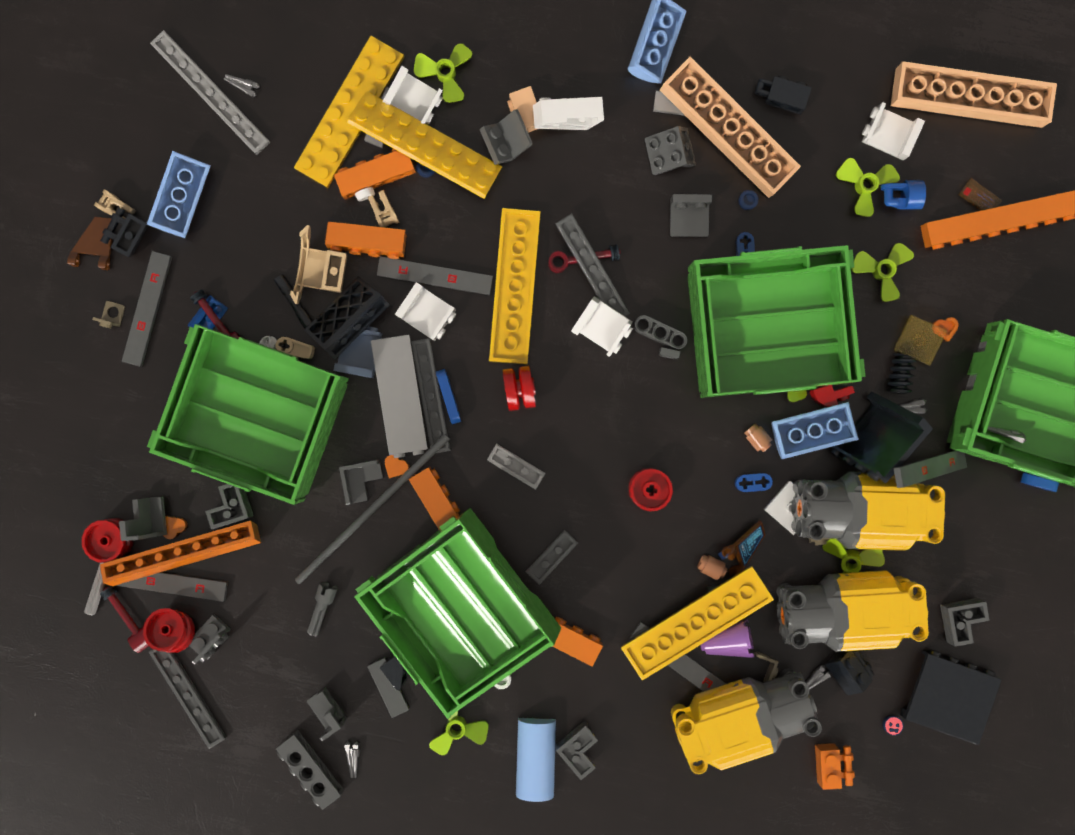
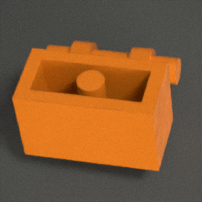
M834 743L815 744L817 783L823 790L842 789V778H845L846 786H853L855 774L852 770L854 758L853 753H851V746H843V753H840L839 748ZM840 761H844V770H841Z

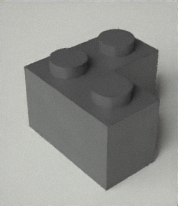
M230 484L218 487L224 505L205 511L211 530L254 516L247 492Z
M979 598L940 604L946 641L953 646L974 643L971 624L990 621L987 602Z

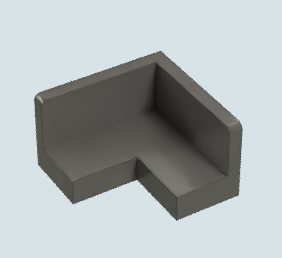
M380 459L339 467L346 505L369 500L365 482L384 478Z
M150 497L132 500L134 519L119 521L121 541L167 535L164 498Z
M326 687L307 700V703L325 727V731L320 737L321 741L341 729L347 717Z
M585 720L556 744L557 753L580 780L596 768L584 752L598 741V738L588 728Z

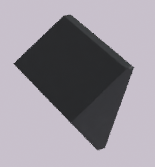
M392 654L384 661L380 669L393 687L400 691L407 681L408 673L394 654Z

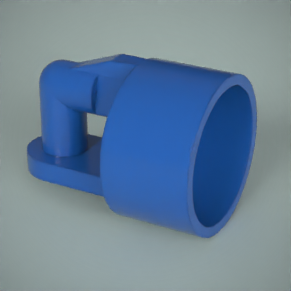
M905 180L903 183L881 185V190L884 191V204L886 206L897 209H922L925 204L926 185L923 180ZM893 191H901V198H893Z

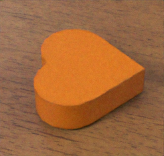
M953 317L945 320H936L932 324L933 332L946 341H950L959 327L958 320Z
M389 455L385 459V467L389 478L403 475L409 469V465L405 460L394 458V455Z
M165 516L167 535L163 536L166 539H174L179 533L187 529L185 519Z

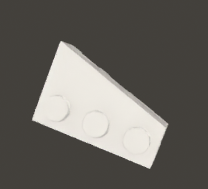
M602 97L541 98L539 102L533 105L535 129L588 130L604 121Z

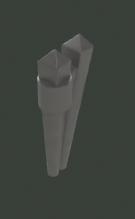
M225 74V81L252 97L257 96L256 92L252 90L253 87L256 89L260 87L258 83H255L253 80L241 79Z
M923 398L900 404V406L913 413H926L927 411L926 408L920 407V405H925L926 400Z
M989 426L987 428L990 432L1020 443L1027 441L1024 433L1016 430Z
M820 664L805 682L809 690L829 678L831 672L825 671V665Z
M347 741L345 744L351 778L357 777L358 757L360 755V743L357 741L353 744V747L351 742Z

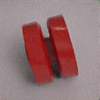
M530 366L519 368V379L517 380L515 371L512 368L503 369L509 411L519 410V397L523 398L525 408L536 407L534 398L536 392L533 377L531 378Z
M644 468L636 472L630 479L628 486L629 496L632 501L646 511H658L664 508L671 500L673 493L669 477L662 471L653 468ZM651 485L653 487V491L649 493L648 491H646V488H650Z
M118 518L98 520L91 523L84 530L82 548L91 560L98 563H106L120 559L131 551L134 540L121 541L119 521L123 520Z
M170 608L158 609L152 612L146 619L143 627L145 642L151 649L160 652L178 653L190 645L195 635V626L192 618L187 613Z

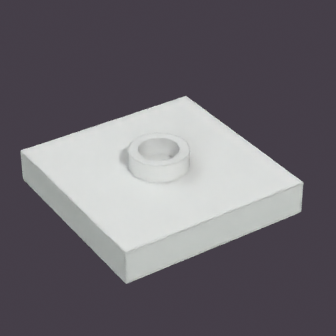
M788 481L764 510L794 535L795 532H793L791 527L794 520L791 504L795 493L793 491V483Z

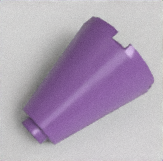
M742 619L740 622L735 623L701 644V650L709 655L754 657L755 654L750 652L751 649H754L751 629L745 625V623H749L748 619Z

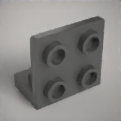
M518 109L513 110L499 123L483 126L479 129L495 165L512 161L533 145Z
M677 126L645 138L653 175H658L681 166L688 168L696 166L688 128Z
M673 194L670 198V236L708 237L709 205L712 203V195Z
M215 614L195 633L189 645L199 654L192 661L194 665L199 661L203 663L206 659H209L215 653V649L222 645L229 637L227 633L231 629Z

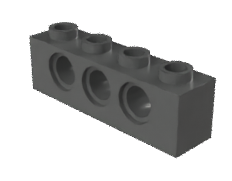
M298 730L277 746L278 757L287 763L290 773L293 776H297L301 781V787L311 794L312 801L316 806H320L323 810L342 795L344 789ZM293 752H298L301 755V759H296L293 756ZM304 768H311L313 774H307ZM316 783H322L325 788L319 789Z

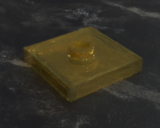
M910 315L894 350L910 355L927 365H931L947 330Z

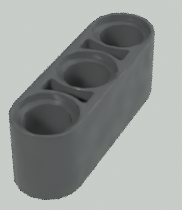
M642 315L634 321L633 326L637 333L671 349L679 350L687 344V337L683 332L653 318ZM645 320L648 323L647 329H640L638 321ZM657 328L664 329L665 336L663 338L656 336L655 331ZM674 336L681 337V346L674 345Z

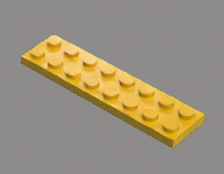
M370 36L294 166L296 170L329 188L334 179V174L340 169L361 133V130L347 123L349 116L366 91L381 99L386 87H388L405 57L404 54Z
M368 91L364 93L347 121L348 124L484 199L502 168L499 164L495 165L490 159L431 126L421 124L420 120L395 106L385 104L382 99Z
M502 208L490 362L528 364L540 211Z
M750 566L621 646V649L641 680H644L770 603L774 598L753 566Z

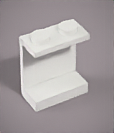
M401 66L383 102L387 105L391 104L420 120L421 124H429L434 115L431 113L433 107L436 106L438 108L443 99L440 96L443 90L439 88L436 91L408 74V69Z
M882 102L878 107L875 106L870 114L872 120L870 124L865 126L862 135H864L862 142L901 160H905L910 156L925 121L920 118L910 121L884 109L886 103Z
M416 282L395 315L436 341L437 338L440 340L444 335L446 324H451L456 317L454 313L456 309Z
M594 296L571 332L576 335L579 333L583 334L607 350V355L610 357L613 352L616 354L622 346L620 341L623 336L627 338L633 328L630 326L633 321Z

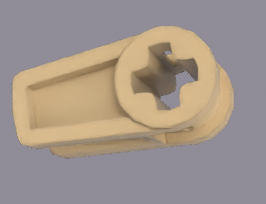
M105 189L98 203L95 202L94 206L109 215L116 212L115 206L126 210V213L134 214L136 212L135 209Z
M384 190L379 192L380 200L385 207L384 211L380 210L379 204L373 195L368 196L380 227L385 228L393 223H400Z
M288 337L279 338L275 346L278 351L306 359H312L315 352L314 346ZM287 343L288 345H290V348L285 349L284 347H282V344Z

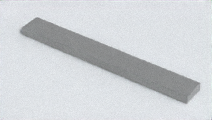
M164 30L150 43L256 155L270 143L258 128Z

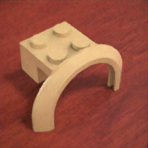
M307 225L300 231L301 251L294 289L290 292L295 304H299L304 287L342 293L348 256L346 253L311 249V228Z

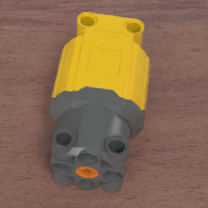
M856 471L846 472L837 481L798 479L793 484L795 496L792 500L791 511L794 520L791 527L798 537L814 540L833 538L837 539L847 549L903 551L910 549L916 541L937 544L943 539L945 491L940 486L916 483L907 487L897 488L895 474L885 484L879 479L877 482L867 475V472L863 474ZM934 490L935 496L931 499L930 492ZM932 529V530H933V536H932L931 538H929V535H928V534H929V531Z
M886 570L827 574L816 585L791 586L788 583H782L777 587L776 592L779 597L777 602V616L780 622L779 633L783 638L784 644L792 645L797 649L805 648L808 643H824L836 652L896 648L903 638H912L915 641L921 642L928 637V608L925 588L905 577H894ZM917 587V593L914 595L913 588ZM919 626V633L914 635L913 630Z
M789 668L782 670L778 678L763 683L747 677L695 694L689 707L676 704L671 709V716L679 743L682 746L692 772L695 774L705 773L708 764L719 770H724L775 753L785 738L803 732L810 737H816L822 730V726L817 718V708L812 695L809 693L808 685L805 683L801 672L796 673ZM679 711L685 712V714H681L676 718V714ZM702 760L701 765H699V766H694V765H693V762H698V761Z

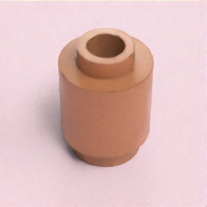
M756 423L744 432L747 436L746 439L757 452L759 450L764 452L772 445L770 443L772 438L762 426H758Z
M703 555L697 566L701 573L715 580L723 579L727 572L726 563L710 555Z

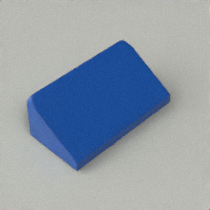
M209 295L206 301L218 318L221 319L228 307ZM202 307L188 324L189 328H194L195 324L211 329L215 327Z

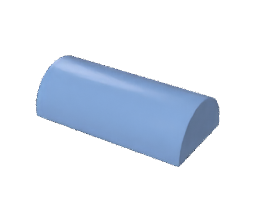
M672 0L651 1L628 66V71L639 79L652 83H662L686 14V10Z
M172 151L147 225L186 238L211 165Z
M849 402L771 423L775 444L781 459L859 440Z
M518 718L516 797L521 800L542 802L551 800L554 797L556 719Z

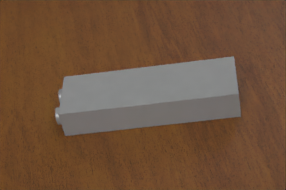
M404 335L371 340L389 455H394V458L405 457L407 452H413V455L424 454V450L428 449L410 336Z

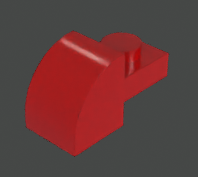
M832 385L822 386L809 391L815 403L823 407L838 405L837 399L838 401L849 399L850 394L855 393L853 386L833 390Z

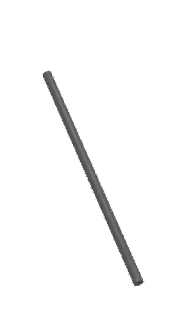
M444 434L295 578V581L301 584L436 454L450 438Z

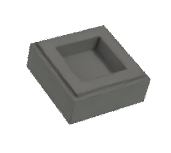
M661 347L658 355L676 360L680 356V351Z

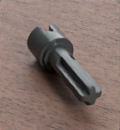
M320 582L315 594L317 604L307 633L311 636L319 634L327 607L333 603L338 589L336 586L330 589V585L327 582Z

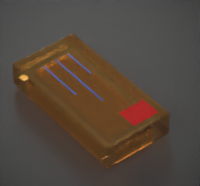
M972 178L967 181L958 194L980 211L996 208L1002 201Z

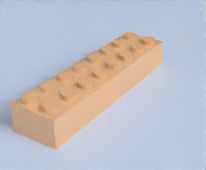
M691 57L662 85L660 91L768 198L773 196L801 167Z
M902 62L895 70L890 106L1042 128L1052 122L1057 83Z

